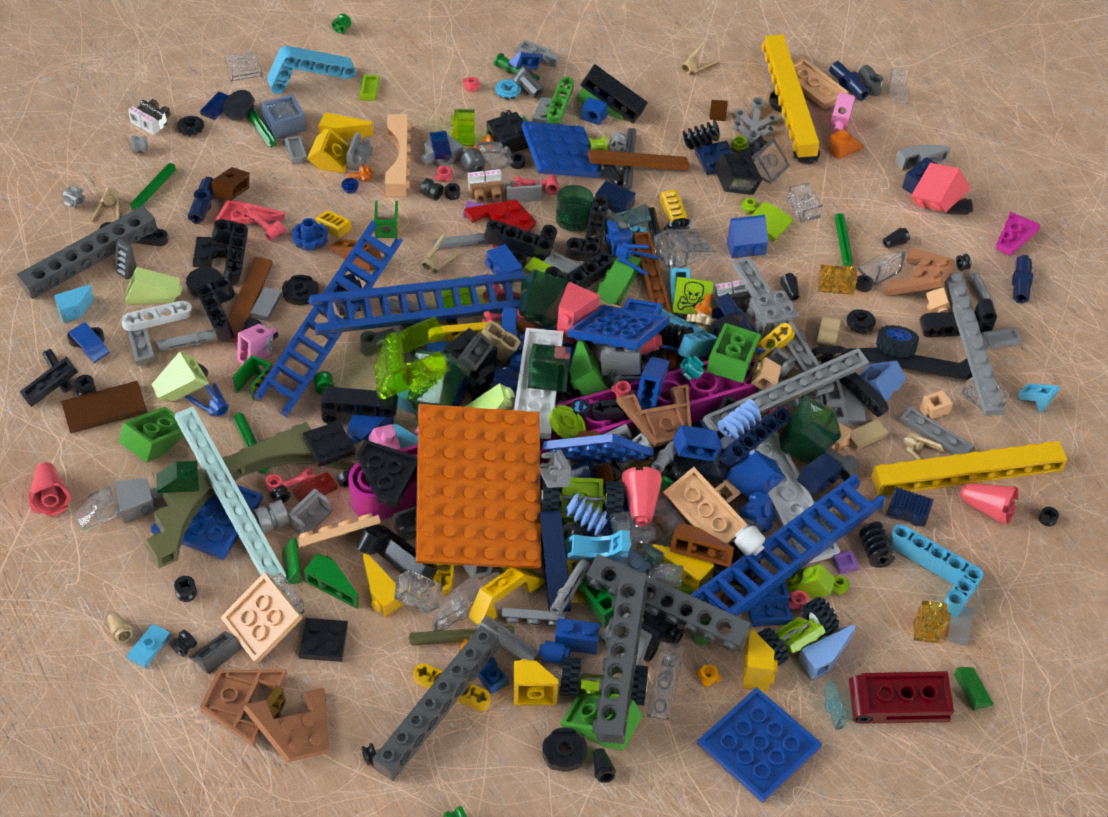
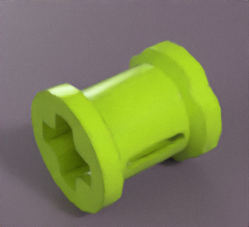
M602 136L600 139L588 138L591 150H608V142L605 136Z

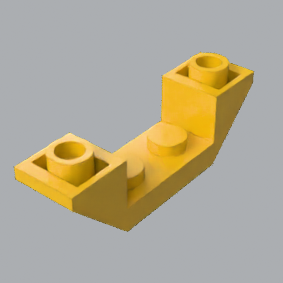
M509 568L480 588L468 615L469 619L477 625L486 615L494 620L498 617L494 605L496 602L519 586L528 593H532L545 583V579L530 570Z

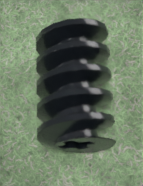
M713 120L712 126L710 122H707L706 128L701 124L700 130L697 126H694V132L691 128H688V134L683 130L684 142L691 150L694 147L698 148L701 145L710 144L713 140L715 142L719 141L720 138L719 126L716 120Z
M670 322L658 334L662 336V344L679 348L683 336L694 333L692 327L687 328L685 325L680 327L679 324L674 325Z
M876 521L863 526L859 532V537L871 566L882 568L893 563L895 556L892 555L893 550L890 548V543L885 535L882 523Z

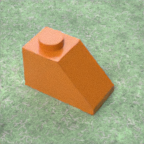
M844 129L832 134L828 145V151L838 160L864 148V145Z

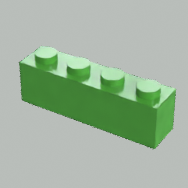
M631 256L630 259H626L640 267L641 258ZM615 257L611 270H607L605 280L600 282L596 294H599L600 299L607 304L620 306L639 271L625 263L618 262L619 258Z

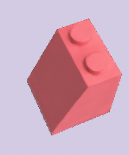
M930 163L911 197L916 206L920 208L926 207L934 211L946 212L966 195L971 188L959 168Z
M571 282L567 284L559 305L557 331H564L563 341L572 345L577 340L568 337V329L599 307L600 295Z

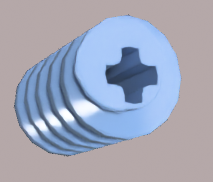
M751 399L741 404L729 416L724 417L723 420L718 422V428L721 433L726 437L737 440L739 435L742 436L744 434V430H750V426L754 427L756 422L762 420L758 406Z
M576 493L565 511L568 510L567 517L569 518L574 514V522L581 519L580 526L583 527L589 524L587 531L595 528L594 535L597 536L608 521L606 519L607 512L604 511L599 514V506L592 510L593 503L590 502L585 505L586 498L584 497L579 501V493Z

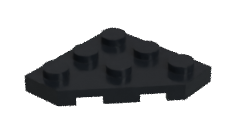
M365 439L357 453V460L377 502L397 508L417 470L418 456Z

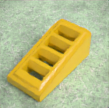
M676 189L660 193V203L670 222L679 218L688 219Z
M328 210L314 219L317 224H324L327 230L337 238L352 230L349 219Z

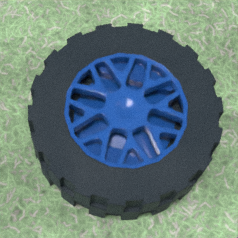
M886 325L879 329L876 347L890 356L900 358L911 357L916 353L919 336L907 327Z

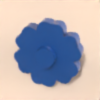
M313 218L304 219L301 224H297L292 230L293 243L298 248L303 247L305 251H314L317 247H323L328 242L327 228L322 223L317 224Z
M612 220L607 221L605 224V243L609 254L615 257L618 244H623V242L627 244L632 243V235L630 229H618L617 223Z
M758 491L749 495V502L740 507L739 515L744 522L750 523V526H755L760 532H768L772 528V521L775 519V510L771 505L772 500L769 495Z

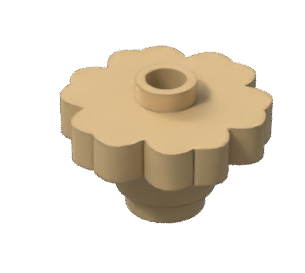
M687 314L686 321L711 333L712 323L717 319L711 318L712 316L707 314Z

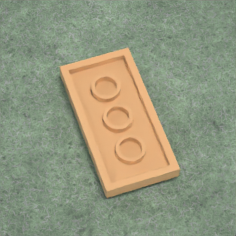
M805 58L793 63L802 92L823 109L836 103L839 92L848 94L846 89Z
M695 467L690 469L663 492V495L691 526L699 527L727 544L731 543L736 538L734 535L747 525Z
M372 513L360 516L356 522H353V519L342 521L338 524L339 527L333 528V525L322 527L319 529V533L313 534V530L299 535V539L296 540L297 548L356 532L366 527L376 526L381 523L379 515L373 516Z

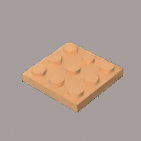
M264 572L220 618L252 660L259 663L303 617L271 576Z

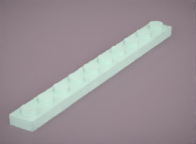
M194 406L175 413L174 418L259 574L262 575L264 572L269 574L275 583L284 580L286 574Z

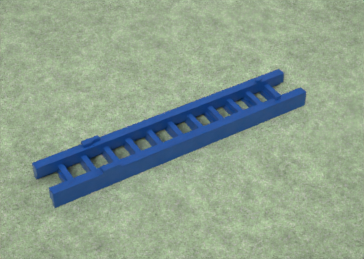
M372 220L322 294L334 293L338 285L347 291L372 288L403 240L395 238L389 247L376 239L372 234L377 225ZM366 243L384 254L381 261L363 250ZM357 257L375 268L372 275L353 263ZM347 271L366 282L364 287L360 288L344 278ZM361 300L351 303L354 315L361 306ZM343 302L335 303L344 309ZM324 304L314 305L254 395V398L261 401L271 387L282 396L289 398L280 413L286 418L343 333L322 335L328 339L324 347L304 336L309 328L316 331L315 326L317 322L314 320L319 313L327 318ZM335 314L336 321L346 320V316L341 318ZM299 343L319 354L314 362L295 351ZM290 357L309 368L304 377L285 366ZM280 372L299 383L294 392L275 381Z
M524 271L310 295L308 300L310 306L324 304L328 322L316 324L315 335L399 326L402 323H424L482 316L487 311L499 314L503 312V308H521L524 311L529 310L531 307V298L514 300L513 290L510 286V283L524 281L526 278ZM503 284L506 301H496L493 285ZM476 287H486L489 303L479 304ZM468 288L472 305L462 306L458 289ZM451 290L455 307L444 308L441 291ZM423 293H434L437 309H426ZM416 294L419 306L418 312H409L406 295ZM398 296L401 314L391 315L387 297ZM379 298L383 316L373 317L369 299ZM361 300L364 318L355 319L351 301ZM343 302L346 320L336 321L333 303Z
M855 473L768 537L762 544L764 549L756 556L753 553L748 556L744 555L734 562L731 567L726 568L692 593L691 596L704 602L707 601L708 604L738 617L882 508L885 497L883 495L881 497L877 496L871 502L856 491L859 488L860 480H858V475ZM845 497L849 498L861 509L858 512L855 511L842 499ZM834 507L841 514H843L847 518V520L843 522L829 509ZM821 517L834 530L829 532L816 519ZM807 527L820 540L816 543L813 542L801 530ZM792 537L806 551L802 554L799 553L787 540ZM776 548H779L786 555H788L792 559V561L786 564L772 551H774ZM765 558L779 571L772 575L758 562ZM750 568L764 582L758 586L744 572ZM736 579L750 593L743 597L729 583ZM721 590L735 604L728 608L714 594Z

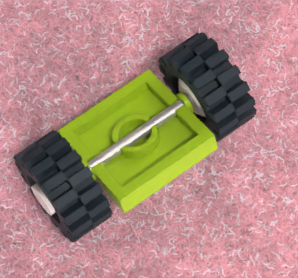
M571 477L570 487H562V493H560V487L548 488L543 479L541 512L559 510V502H561V518L574 519V514L569 518L567 517L568 510L565 511L574 495L579 493L578 500L580 501L585 497V505L590 502L593 503L592 510L599 506V514H601L604 504V511L607 512L606 518L621 519L624 503L623 482L606 481L605 493L603 495V479Z
M816 597L802 606L803 618L797 617L776 631L768 627L757 634L775 651L774 660H778L779 666L787 661L788 651L791 653L798 652L808 643L814 642L818 638H822L839 628V620L836 619L838 617L837 614L833 612L835 610L830 608V603H826L824 598Z
M564 656L560 678V696L577 698L579 680L582 682L581 689H585L586 693L598 694L600 678H604V675L583 673L580 676L581 658ZM636 665L631 699L635 701L636 705L644 706L648 686V666ZM612 694L610 696L618 697L619 694Z

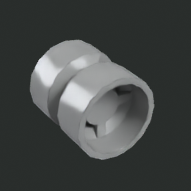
M281 500L270 503L268 508L261 506L253 509L254 517L263 534L272 531L274 526L280 528L289 525L288 514Z

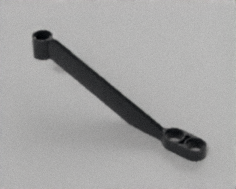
M838 345L820 346L813 348L811 351L814 356L823 354L821 357H815L817 361H821L823 364L857 348L846 349ZM876 347L859 348L871 363L897 361L903 369L966 379L968 382H974L968 359L958 363L919 355L900 358L885 354Z

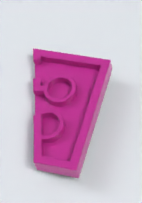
M1010 211L1004 230L1001 232L996 244V250L1012 256L1040 230L1041 224Z

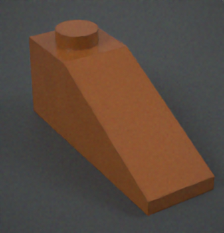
M339 239L329 245V249L343 259H346L357 243V240ZM366 243L363 250L381 261L380 252ZM358 257L353 262L358 267L367 271L375 269Z
M679 523L673 533L670 552L731 567L734 547L699 527Z

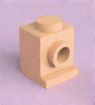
M941 390L924 396L920 405V411L930 419L943 415L946 417L949 416L953 403L945 392Z
M728 479L715 488L720 495L724 496V500L728 504L737 499L741 494Z

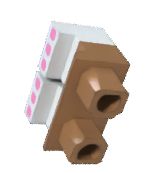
M500 169L485 171V180L483 171L468 173V187L472 200L475 199L477 203H484L486 198L492 197L494 201H501L503 182Z

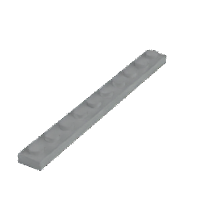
M750 257L733 261L732 266L752 297L772 292ZM791 320L772 324L773 330L779 325L787 323L795 331L794 338L784 347L789 355L796 359L794 363L801 373L820 365ZM785 330L783 334L787 335L788 332ZM831 382L813 392L816 396L832 392L834 385Z
M950 273L945 281V286L984 416L1003 415L1005 408L963 274Z
M857 348L704 416L703 421L709 430H715L718 434L721 432L718 428V422L723 420L724 417L729 416L741 404L746 403L748 399L756 403L760 414L863 369L868 366L869 361L861 350Z

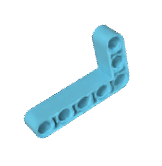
M283 46L275 58L267 76V81L271 91L279 94L285 90L294 69L345 79L354 77L356 69L352 60L348 57L292 46Z
M662 309L661 315L670 316V322L674 325L679 324L680 327L685 325L687 328L692 327L694 333L683 336L678 354L686 358L710 356L717 341L715 335Z
M902 524L894 526L888 541L890 548L954 584L946 596L942 611L948 617H957L977 591L984 575L983 571L976 565Z

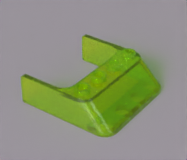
M435 316L386 336L374 364L376 391L380 399L388 398L450 371V367L441 351L417 361L405 363L404 353L444 336V332Z

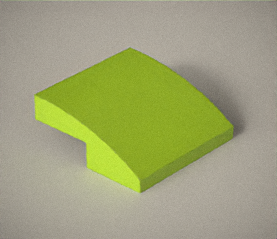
M763 202L751 215H765L767 237L771 242H774L794 220L784 211L767 202Z

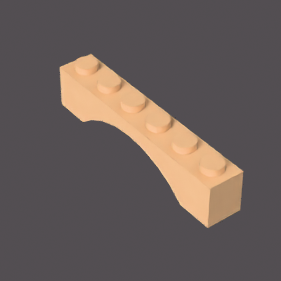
M387 114L388 139L397 147L399 156L393 166L385 172L386 197H407V190H410V179H407L410 178V167L407 166H410L411 162L410 155L407 154H411V144H408V142H411V132H408L411 131V121H408V114Z

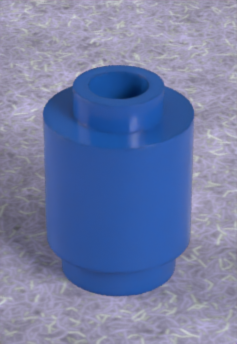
M546 640L545 644H540L538 656L542 657L541 661L562 665L564 656L569 657L571 647H566V644Z

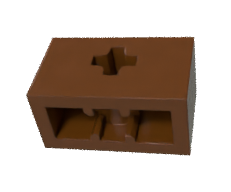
M234 167L229 168L213 179V196L232 201L249 189L250 173Z

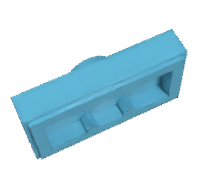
M152 624L127 654L128 660L146 668L171 637L170 632Z

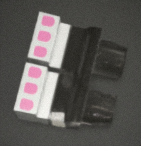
M151 99L149 102L141 100L139 107L135 108L132 106L128 109L130 122L152 135H155L167 125L166 119L171 115L169 107L163 106L159 109V103L154 99Z
M742 280L716 284L714 286L713 298L715 302L724 294L729 293L739 308L747 313L752 296Z

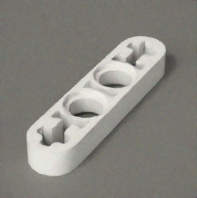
M177 301L130 312L123 316L122 327L127 331H136L186 319L191 315L192 306L187 301ZM162 312H168V313H170V315H169V316H165V315H162L161 313H162ZM145 316H150V317H152L153 319H152V320H146V319H144V317H145Z

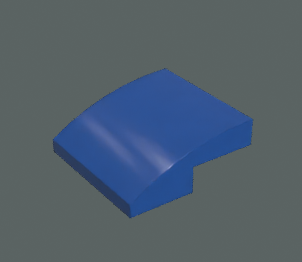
M785 581L757 601L748 610L752 627L786 625L793 621L788 603L790 597ZM744 587L746 596L750 592Z

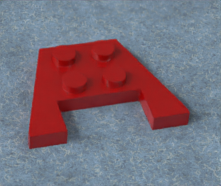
M517 200L464 209L465 216L472 223L489 217L490 220H497L529 232L536 226V220Z

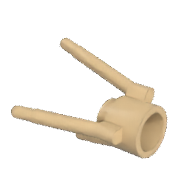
M705 40L681 64L680 68L683 73L696 74L698 71L718 62L714 60L696 68L697 62L693 58L705 45Z
M107 187L104 190L101 201L91 218L92 222L97 217L103 204L111 206L115 203L117 219L121 218V199L117 197L118 191L116 189Z
M442 233L435 246L430 248L425 259L421 262V267L426 272L431 273L433 270L438 272L441 267L462 253L458 251L440 264L438 263L439 258L435 255V252L443 241L445 233Z
M910 432L904 440V445L907 446L906 451L916 459H922L915 450H921L923 445L941 452L945 451L941 444L923 438L914 432Z

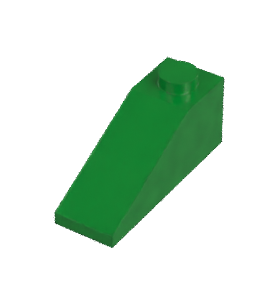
M317 553L304 569L305 582L358 609V593L331 557Z
M585 575L578 589L595 617L606 628L609 625L610 617H614L612 601L615 597L608 594V591L601 588L598 590L590 586Z

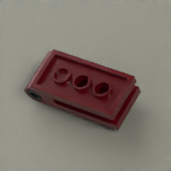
M948 671L861 673V675H855L848 679L853 721L858 724L950 722V715L954 713Z

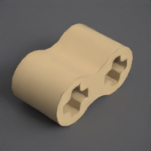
M823 315L816 344L835 346L841 321L840 318Z

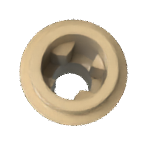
M118 613L110 614L107 621L113 639L119 643L129 641L133 636L132 626Z

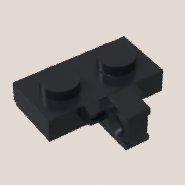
M197 237L193 267L212 268L213 259L217 257L226 258L227 246L215 244L216 242L212 237Z

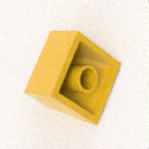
M328 128L316 137L307 159L320 170L344 173L347 168L346 154L350 145L331 128Z
M754 630L751 631L745 648L742 689L754 690L757 687L761 691L768 692L770 684H774L778 660H774L775 651Z
M528 659L514 661V706H557L558 679L537 661H530Z

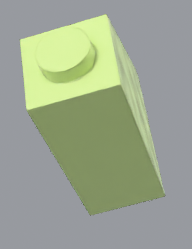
M136 267L126 290L125 304L173 303L182 291V286H179L180 278Z
M179 352L151 385L156 391L155 394L158 398L174 402L206 386L209 381L193 356Z
M499 383L465 407L513 410L515 395L511 388Z

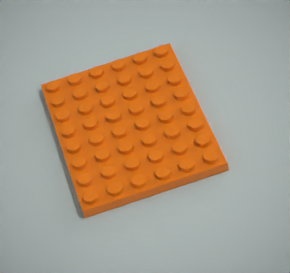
M419 404L416 563L526 569L541 568L539 412Z

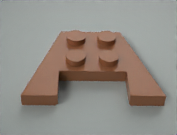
M912 248L906 257L907 263H918L908 280H891L884 293L886 296L942 287L956 266L955 260Z
M688 385L670 388L669 394L674 403L672 405L642 410L635 394L617 397L616 402L654 447L667 445L670 441H673V437L681 425L691 426Z
M287 669L217 670L200 705V709L210 718L254 747L261 730L254 722L243 720L246 715L243 708L246 704L252 702L259 686L272 690L276 685L282 687L288 674Z
M324 688L306 691L303 694L309 712L273 719L266 700L249 703L244 706V711L286 763L328 752L329 740Z

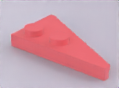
M227 200L216 220L225 219L242 224L258 223L243 212L244 206L247 203L236 200ZM251 204L267 222L281 221L286 218L285 212Z

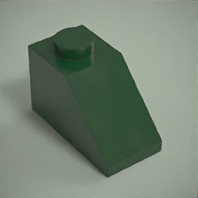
M176 461L156 474L157 493L199 491L197 461Z

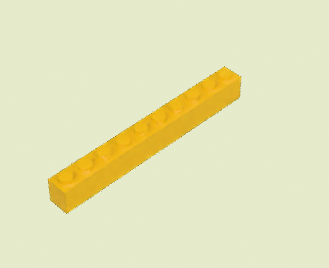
M784 34L767 35L761 44V49L765 53L768 72L772 75V84H775V94L778 95V104L782 107L785 126L789 129V139L793 141V151H796L798 158L817 156L820 143Z
M1047 441L1040 444H1027L1025 446H1011L981 452L974 451L966 454H954L952 456H937L930 459L880 464L874 466L871 479L877 495L885 496L892 495L895 487L913 492L1063 471L1068 459L1059 441Z

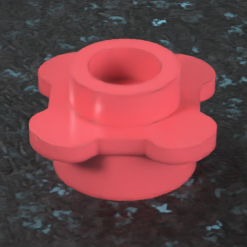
M477 77L463 79L465 89L469 92H475L481 86L478 83Z
M448 166L438 167L435 179L446 182L451 181L453 170Z
M619 381L611 389L617 395L616 398L634 394L630 383L627 381Z
M801 590L790 592V609H802V606L807 603L808 594Z

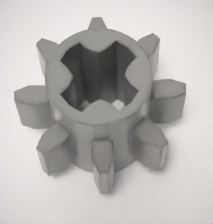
M73 185L66 188L63 192V199L66 200L64 204L70 208L81 206L85 201V195L82 194L84 190Z

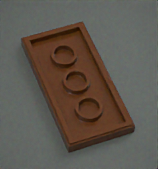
M138 380L61 401L70 434L148 413Z

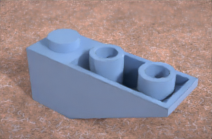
M854 624L847 628L842 627L836 633L830 636H823L818 642L808 643L802 647L798 661L812 680L830 672L852 639L855 630Z

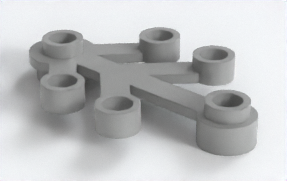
M755 97L752 100V108L754 110L752 120L743 110H736L735 112L736 121L733 123V129L741 131L745 135L748 144L754 142L761 135L763 137L766 135L774 136L776 132V127L773 126L777 124L778 117L771 114L759 121L760 112L765 107V100L761 97ZM742 121H744L751 128V130H748L743 125ZM769 124V126H767L766 129L757 131V129Z

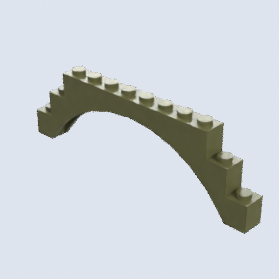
M307 422L295 425L287 431L279 432L271 438L261 440L253 446L243 448L235 454L222 458L234 481L245 475L270 467L287 464L317 465L303 439V433L311 430ZM364 440L359 443H353L356 450L355 455L324 466L342 471L351 470L358 463L357 453ZM202 468L198 470L199 491L163 493V498L168 506L161 507L158 511L154 512L155 523L161 533L153 534L146 541L148 552L159 569L178 560L183 537L193 517L207 500L216 494Z

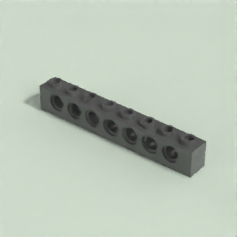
M143 205L19 272L17 276L20 285L33 299L115 254L116 241L118 239L131 245L140 240V238L152 234L157 230L155 218Z
M597 554L586 576L590 586L598 590L601 588L608 591V594L617 598L615 582L616 579H620L621 571H638ZM608 576H616L613 581H606ZM647 576V592L654 594L645 601V610L654 616L659 614L665 617L667 622L674 625L679 623L684 626L685 630L694 634L698 632L710 642L718 641L723 644L724 648L730 651H742L752 631L750 622ZM628 594V595H626L625 597H626V598H631V597H633L634 595H633V594ZM665 601L673 602L670 607L662 606ZM686 609L692 611L689 616L681 615L682 611ZM704 618L712 620L708 625H703L700 622ZM723 627H729L731 629V631L727 634H722L720 632V630Z
M621 571L620 579H616L615 582L617 598H613L612 601L614 617H610L609 620L611 636L606 639L608 655L607 658H603L602 670L605 671L604 678H600L599 691H602L601 699L597 698L596 701L598 718L594 719L592 732L596 734L597 741L618 744H624L648 587L646 573ZM628 594H633V595H634V596L631 597V598H626V597H625V596L628 595ZM626 613L631 614V616L627 618L622 617V615ZM622 633L628 634L624 638L618 637ZM619 653H624V654H625V655H624L623 657H621V658L615 657V656H616L617 654H619ZM616 673L622 674L619 678L612 677ZM612 694H619L616 699L609 698ZM610 714L616 715L613 720L605 719Z
M480 625L373 757L372 760L377 771L394 781L500 648L499 638L496 634Z

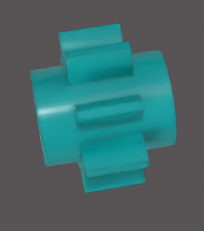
M696 356L693 358L687 357L680 365V368L683 369L680 373L688 380L691 378L696 380L704 372V368H702L704 363Z

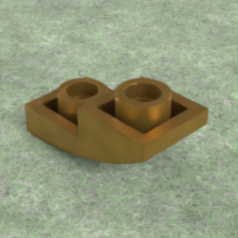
M277 685L267 702L273 719L281 718L280 710H282L286 703L284 689Z

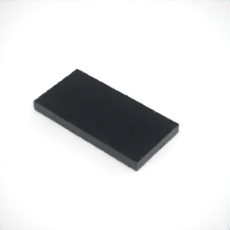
M667 445L654 447V457H647L645 464L652 465L657 459L658 453L664 450ZM721 448L714 461L678 456L676 452L671 464L667 465L664 469L668 470L676 461L679 467H684L682 472L689 471L695 467L705 479L723 483L728 466L723 464L720 459V453L724 450Z

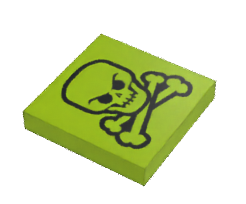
M677 277L672 313L697 315V311L694 309L697 304L702 305L707 293L712 294L713 282Z

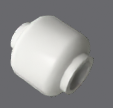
M745 525L734 535L736 537V546L747 556L752 553L756 556L764 549L762 544L765 542V537L755 526L748 527Z

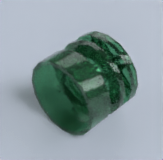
M568 185L561 188L557 193L556 223L568 231L586 229L593 202L592 192L580 185Z

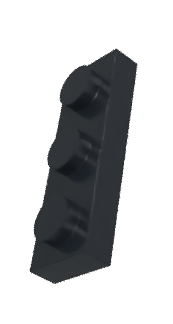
M66 356L23 388L20 393L32 407L79 371Z

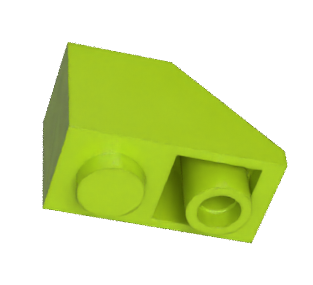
M822 564L798 570L786 579L785 583L789 592L801 590L807 593L810 598L831 595L835 578Z

